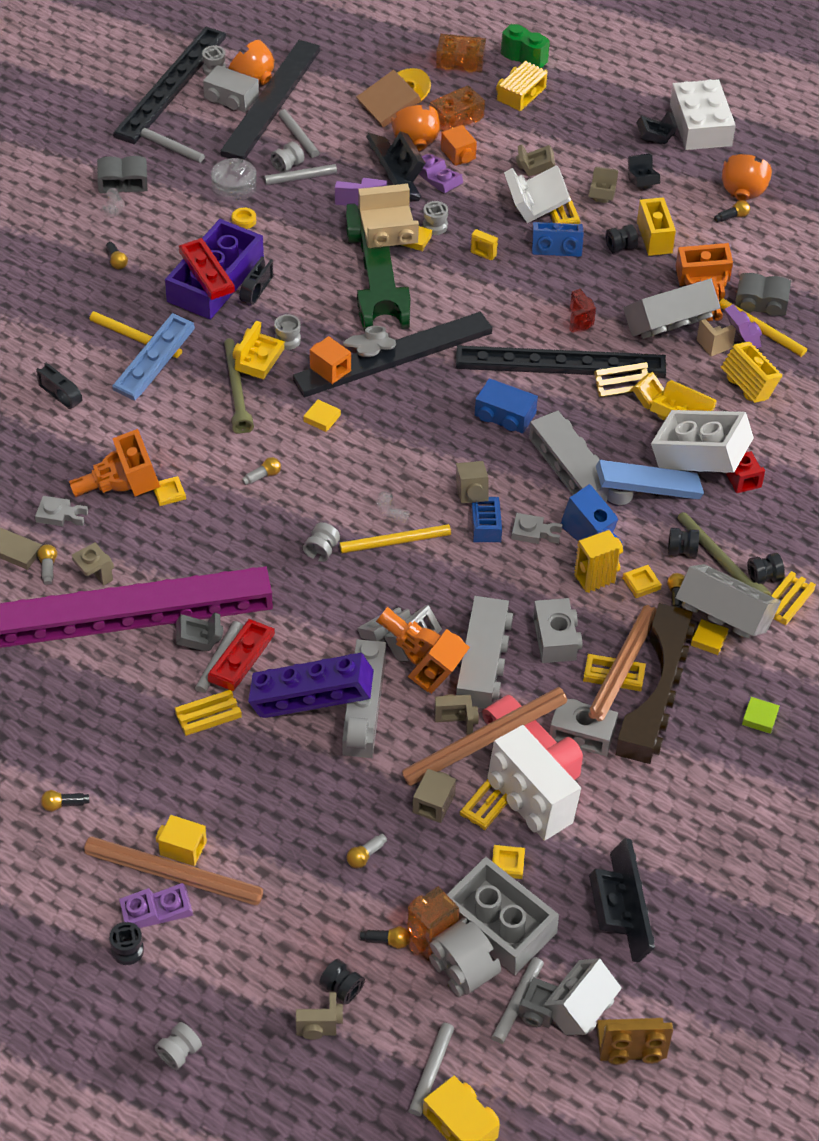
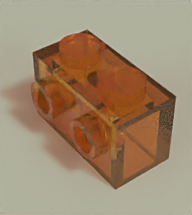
M440 33L436 68L482 73L486 38Z
M467 85L431 101L430 107H433L438 112L440 130L446 131L460 125L466 126L473 122H478L484 118L485 99Z
M439 886L425 896L420 895L416 897L408 907L407 932L410 937L407 939V944L414 954H422L427 961L430 960L429 956L433 954L430 947L432 939L459 921V907Z

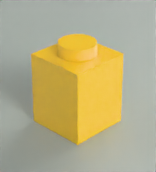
M170 815L166 825L160 826L156 835V843L159 844L161 856L194 867L207 842L206 826Z

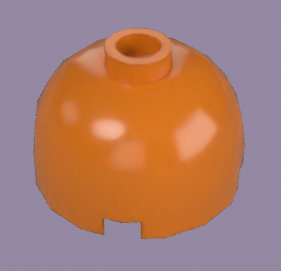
M255 40L247 45L249 50L244 54L240 51L235 56L228 69L256 78L259 84L265 85L272 78L274 57L261 40Z
M422 105L409 106L399 110L396 113L397 117L395 119L392 117L391 119L395 138L400 131L407 133L418 151L424 150L427 146L431 145L438 137L440 131L438 112L430 106L429 110L422 109Z
M745 154L730 156L728 162H724L722 169L724 188L738 200L746 201L762 195L769 185L772 168L767 161L762 159V163L754 161L755 156Z

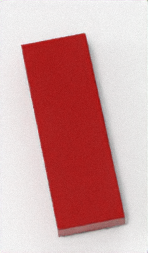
M203 238L179 245V253L211 300L235 292V285Z
M248 619L208 673V682L234 692L273 638L275 628Z

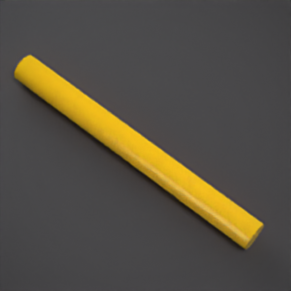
M724 298L719 302L721 309L724 311L727 307L733 305ZM735 306L740 312L744 311L741 308ZM744 311L751 323L756 322L765 336L800 357L807 352L806 347Z
M95 311L90 315V321L146 345L152 338V336ZM179 348L172 357L178 358L182 354V349Z
M449 524L381 535L340 542L339 547L342 554L448 536L451 535V528Z

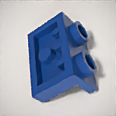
M533 222L532 253L534 255L582 256L583 224Z

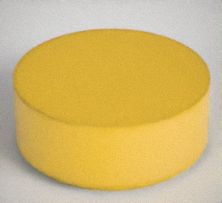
M238 208L231 215L232 224L242 228L250 229L256 224V213L250 208Z

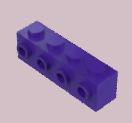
M361 652L255 672L252 674L248 702L259 717L268 718L371 699L374 670Z

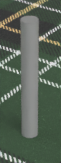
M282 109L278 115L312 158L319 156L320 152L287 110Z
M143 128L141 131V137L198 163L202 162L205 158L204 154L147 128Z
M336 164L266 175L264 176V181L266 185L337 174Z
M233 621L197 683L196 691L206 693L211 684V682H208V673L242 629L243 625L240 622Z
M532 958L491 1037L492 1040L500 1044L504 1043L519 1014L521 999L525 998L533 977H538L544 965L541 959Z
M442 1023L408 1110L411 1114L421 1116L423 1112V1099L431 1091L454 1031V1027L449 1023Z

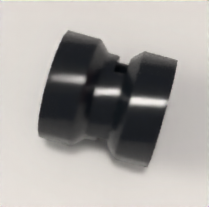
M632 224L624 225L621 229L611 228L606 230V244L612 254L619 253L625 248L631 250L638 247L637 231Z
M670 528L668 555L686 554L687 557L697 558L699 530L690 529L688 532L681 531L680 528Z
M778 553L768 554L766 558L757 556L748 559V574L753 583L764 584L769 579L773 582L784 579V564Z
M122 922L112 928L109 941L114 960L122 965L137 963L144 954L140 928L131 922Z
M340 959L332 961L324 970L319 980L321 987L328 992H336L337 999L345 1005L349 1004L358 995L365 983L363 976L357 972H350L348 966Z

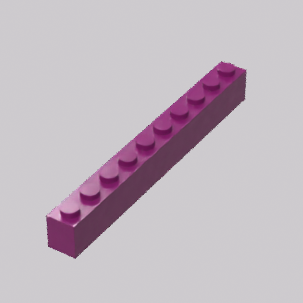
M267 566L0 603V648L176 623L180 615L197 619L211 618L213 613H218L220 617L272 610V590Z

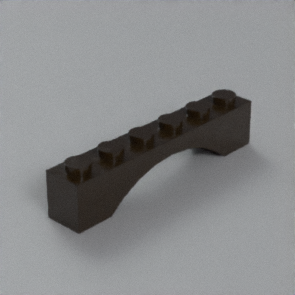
M661 603L658 604L652 624L650 643L656 651L660 663L661 679L649 699L636 710L625 715L617 741L616 756L651 764L653 754L659 756L663 743V738L659 737L660 731L666 732L670 714L665 712L667 707L673 708L677 691L672 690L673 684L679 686L683 668H679V663H686L690 646L685 645L686 640L692 641L696 624L691 623L693 611Z

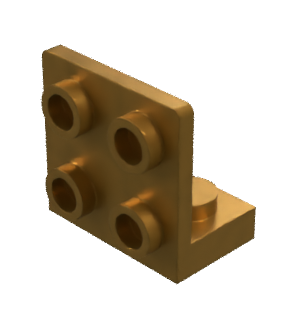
M663 1018L597 1020L600 1061H609L611 1064L621 1065L629 1060H642L644 1063L653 1064L660 1062L662 1059H667L673 1034L672 1023H664Z

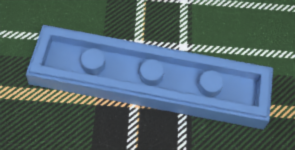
M172 313L113 384V391L135 401L195 329L194 323Z
M599 460L596 465L601 487L691 499H701L704 494L698 473Z

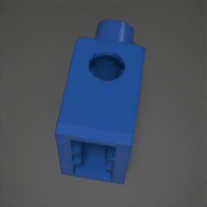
M590 484L569 498L560 524H562V529L574 539L579 541L606 530H610L613 536L617 537L613 533L618 522L616 514Z

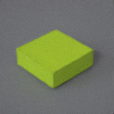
M751 697L742 725L771 734L780 705Z

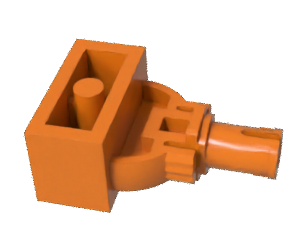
M729 243L679 247L675 265L679 286H687L712 278L718 301L724 298L727 282H730L733 267ZM721 308L712 311L715 321L722 319ZM713 317L707 318V321H713Z
M138 429L112 438L116 448L115 451L109 453L101 463L93 465L92 473L69 480L75 498L97 488L102 490L103 493L110 490L127 491L132 489L134 496H138L161 487Z
M389 607L376 620L377 623L397 637L396 645L404 649L409 660L416 665L408 677L431 694L452 673L470 648L463 642L461 637L451 633L448 629L439 635L433 630L419 626L415 621L413 623L405 622Z

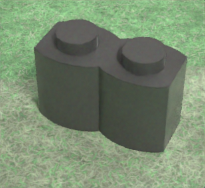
M109 156L97 159L98 192L104 194L148 191L146 158L128 156L121 159Z
M757 273L740 274L735 306L746 312L754 311L767 313L771 316H784L787 312L791 280L780 276L764 277Z

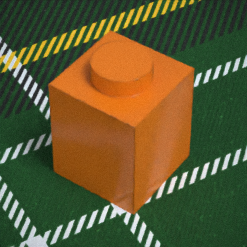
M463 125L441 132V150L454 166L469 163L476 159L477 141Z
M328 336L310 349V368L333 384L351 371V352Z

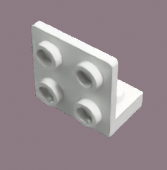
M554 166L525 181L522 175L518 176L513 168L504 172L515 206L527 223L571 201L558 166Z

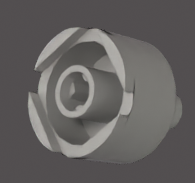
M467 918L461 919L431 939L430 943L433 954L429 956V959L438 972L444 970L450 977L448 984L457 997L470 994L501 972L499 959L493 961L489 954L493 950L491 943L474 922L470 921L466 924Z

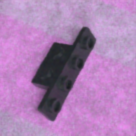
M400 131L391 145L386 137L368 133L366 138L371 145V149L378 156L379 163L388 173V178L394 185L408 184L410 190L409 199L419 201L422 196L413 182L426 163L410 136Z
M624 838L610 853L613 872L595 868L589 874L599 929L627 935L632 961L641 962L654 950V936L650 926L648 908L645 903L632 839Z

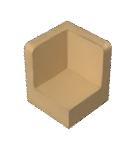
M703 319L699 323L697 341L710 356H714L732 349L736 328L733 325L722 329L720 326L713 328L706 319Z

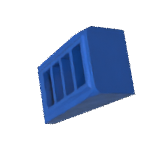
M489 497V501L472 502L473 542H501L502 520L499 497ZM478 504H494V506H478Z

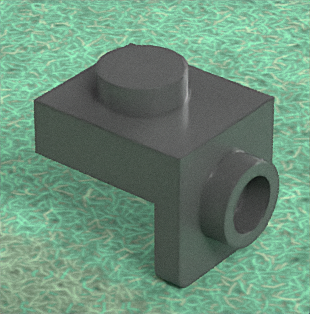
M213 613L208 621L180 615L176 621V644L201 651H210L214 644L220 642L222 638L223 626L220 625V614Z
M533 977L525 998L520 1001L519 1017L533 1027H541L542 1025L550 1028L553 1021L552 1011L543 1007V1005L558 986Z

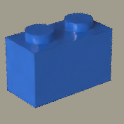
M489 378L476 397L475 416L484 422H492L503 426L509 431H517L523 434L536 414L538 396Z

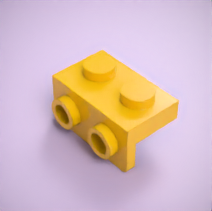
M256 321L251 329L247 328L240 344L237 343L234 348L235 370L253 377L265 379L283 352L285 341L261 334V322Z
M670 380L666 384L663 395L653 401L650 411L656 413L660 419L666 420L671 410L714 411L717 401Z

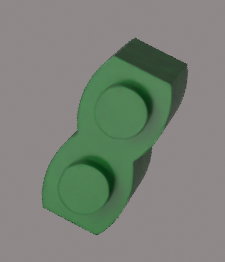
M510 24L502 32L501 54L513 61L521 63L527 61V63L534 64L535 67L538 66L540 69L548 62L550 40L540 33L530 32L519 24Z

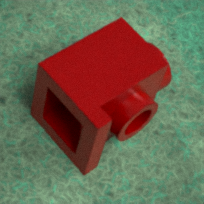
M752 451L745 452L735 472H728L726 475L735 492L741 493L762 488L765 469L760 467Z

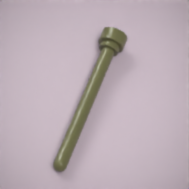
M228 338L225 340L224 346L235 413L231 419L232 429L236 434L249 433L254 428L253 418L246 411L240 372L235 370V359L233 358L235 342L233 339Z
M682 512L678 515V521L688 531L690 529L699 530V543L733 578L771 596V592L763 584L753 583L687 513Z

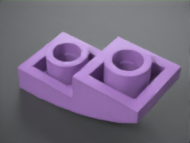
M432 154L422 156L426 164L419 175L439 191L446 193L463 183L462 174L447 169L444 159Z
M363 178L361 184L337 181L335 185V205L347 206V204L355 203L358 206V189L387 186V181Z
M734 304L727 307L725 313L729 322L736 328V331L745 342H751L756 348L761 347L760 336L762 332L756 322L751 323L747 314L744 311L740 312Z
M184 883L154 894L148 888L119 899L124 922L134 923L139 928L193 916L187 888Z

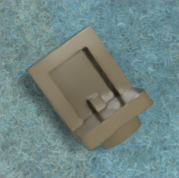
M523 144L518 146L516 161L520 170L524 169L528 176H534L555 166L554 151L550 145L527 153Z
M595 167L589 197L601 203H607L609 200L613 201L616 192L618 170Z
M96 542L72 554V560L85 576L94 574L103 586L113 581L112 569H114V564Z
M449 694L435 697V722L465 721L466 734L473 733V724L479 723L478 707L472 706L471 695Z
M329 992V1009H296V1036L316 1040L323 1035H336V1024H343V1004H336V992Z

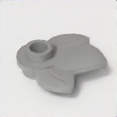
M382 326L367 327L365 334L351 336L343 342L345 347L357 348L358 355L362 357L375 356L381 349L391 350L396 345L395 339L389 338L386 329Z

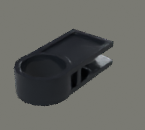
M261 256L244 279L239 292V298L242 302L254 305L274 277L272 259L265 265L264 257Z
M47 362L44 363L43 368L36 369L39 386L68 409H72L82 402V394L78 387Z

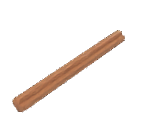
M646 605L642 608L590 707L589 717L591 719H596L598 722L604 720L652 627L657 611L655 607L651 608L649 605Z
M557 687L403 769V777L409 786L414 785L423 779L427 769L438 772L491 744L494 740L512 730L526 725L566 704L567 697L564 691Z
M89 837L84 846L86 855L252 905H259L263 897L262 887L99 838Z

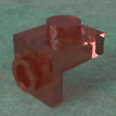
M581 288L572 291L570 303L572 313L569 330L573 333L579 330H587L594 325L596 307L592 299L587 297Z

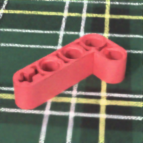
M506 695L483 709L482 716L488 725L520 708L521 705L511 695ZM536 720L524 725L574 780L580 777L583 754L575 740L571 737H565L557 743Z

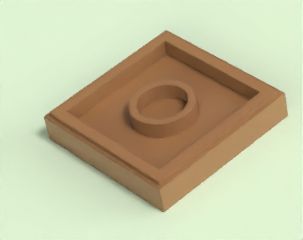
M392 70L356 96L358 102L382 127L391 123L392 117L395 119L397 117L396 113L399 110L414 106L421 101L419 95L395 70Z

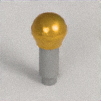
M268 457L259 468L246 474L242 478V482L248 485L265 476L277 475L281 470L279 460L274 457Z
M43 545L39 548L37 556L42 563V580L44 585L52 584L54 579L53 563L57 557V551L52 545Z
M380 834L363 846L352 847L347 853V862L353 868L364 867L370 855L384 846L387 838L385 835Z

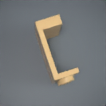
M408 184L358 189V209L368 248L418 243L419 223L418 220L413 221L409 207L410 190Z

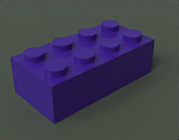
M220 218L202 237L235 285V291L243 283L261 256L264 257L263 235ZM184 259L165 278L167 302L210 320L233 294L211 300Z

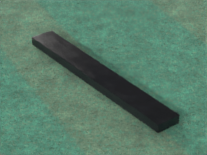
M205 26L113 132V138L135 145L141 138L143 128L148 129L202 67L204 64L202 51L208 46H220L226 39V33Z
M298 40L221 149V157L244 162L319 54L320 45Z
M480 311L395 340L396 345L391 350L381 349L375 356L362 357L358 353L352 354L351 371L333 384L312 369L293 374V381L305 398L490 335L493 328Z
M457 345L456 369L595 375L594 372L596 370L647 362L648 373L653 372L656 378H666V355L461 345ZM638 370L606 376L625 377L641 374V371Z

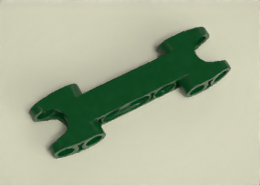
M355 203L347 204L346 232L348 243L361 242V249L364 252V268L368 273L369 289L357 290L358 313L363 330L365 331L367 327L373 326V320L381 315L394 316L399 320L401 328H410L411 298L409 287L395 286L389 246L368 248L359 209Z

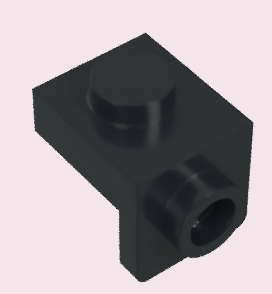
M667 112L661 121L640 116L636 122L640 135L644 140L660 144H667L678 128L674 116L670 112Z
M649 153L628 157V178L639 189H650L653 185L660 184V174L653 169V157Z

